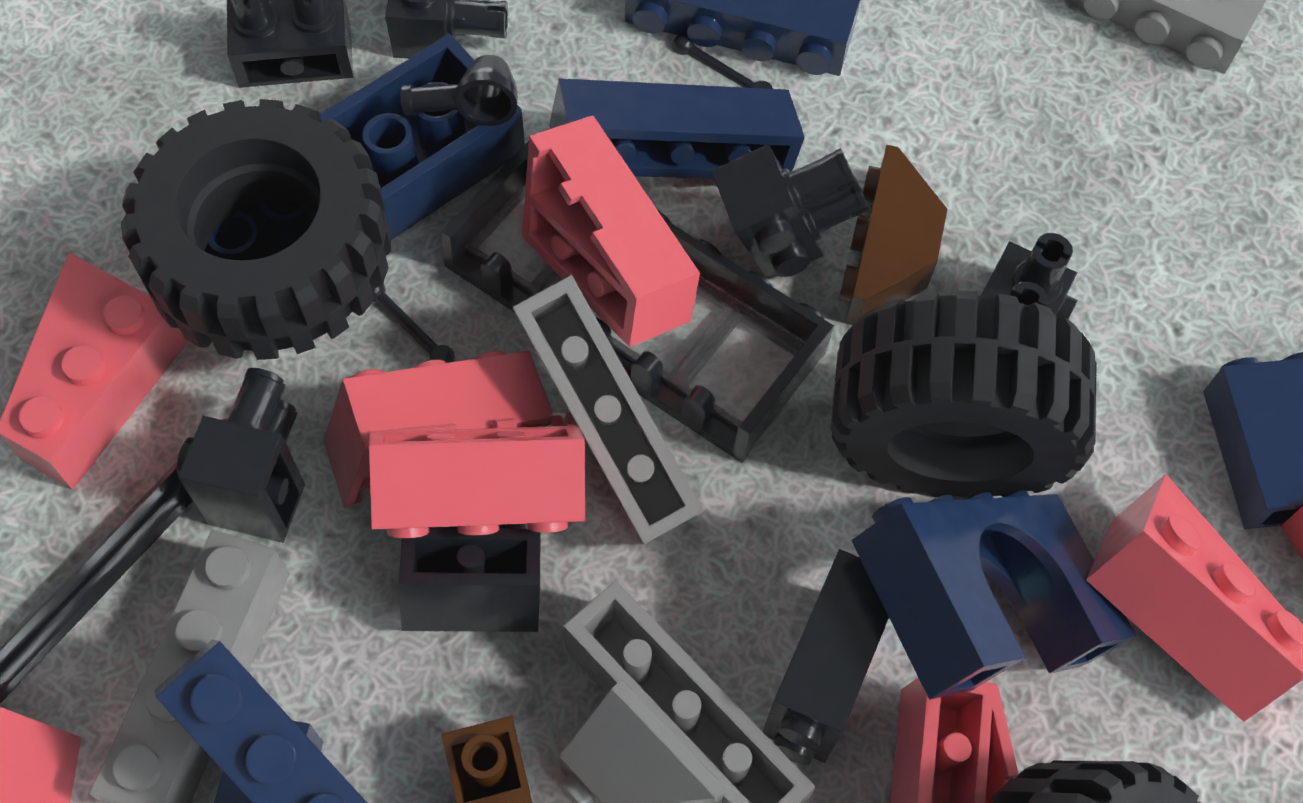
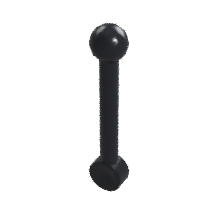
M679 34L672 42L673 50L677 54L690 55L742 87L773 89L769 82L761 80L753 82L696 47L687 34Z
M384 283L378 288L371 286L374 296L373 302H378L430 354V360H443L446 363L455 362V354L452 348L446 345L438 346L385 293L386 287Z

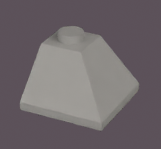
M623 679L609 691L559 755L560 769L566 776L559 783V786L572 803H722L726 787Z

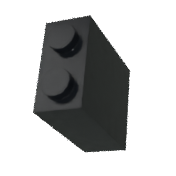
M839 549L775 696L762 731L768 738L774 740L773 743L790 761L802 765H810L813 758L826 763L844 730L889 619L860 557L842 549Z

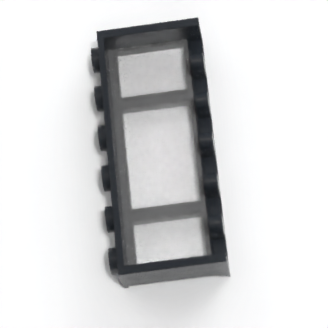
M529 141L441 231L445 267L514 313V306L563 280L522 238ZM658 210L700 272L691 322L628 347L593 310L592 312L638 394L743 463L760 436L820 359L826 354L834 325L826 321L814 307L805 303H798L775 289L763 275L755 271H746L724 257L710 242L703 239H695L672 224L666 215Z

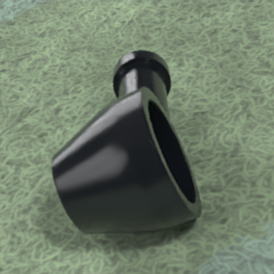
M483 55L476 58L463 74L458 84L428 87L402 85L400 93L401 106L405 116H416L417 112L458 109L464 118L483 126H496L509 121L515 115L518 104L517 85L506 61L495 55Z

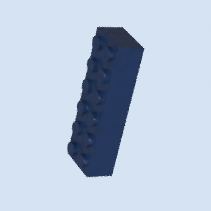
M450 34L320 114L322 123L327 118H330L349 130L351 140L361 143L369 155L373 171L377 173L388 218L391 240L504 166L525 145L522 109L518 105L515 115L509 121L496 126L475 124L464 118L458 109L417 112L416 116L404 115L400 97L402 85H414V87L455 85L459 83L463 74L473 63L474 59ZM264 201L249 205L227 217L216 228L207 243L205 252L219 258L239 261L271 256L295 243L308 230L317 212L304 205L289 201Z

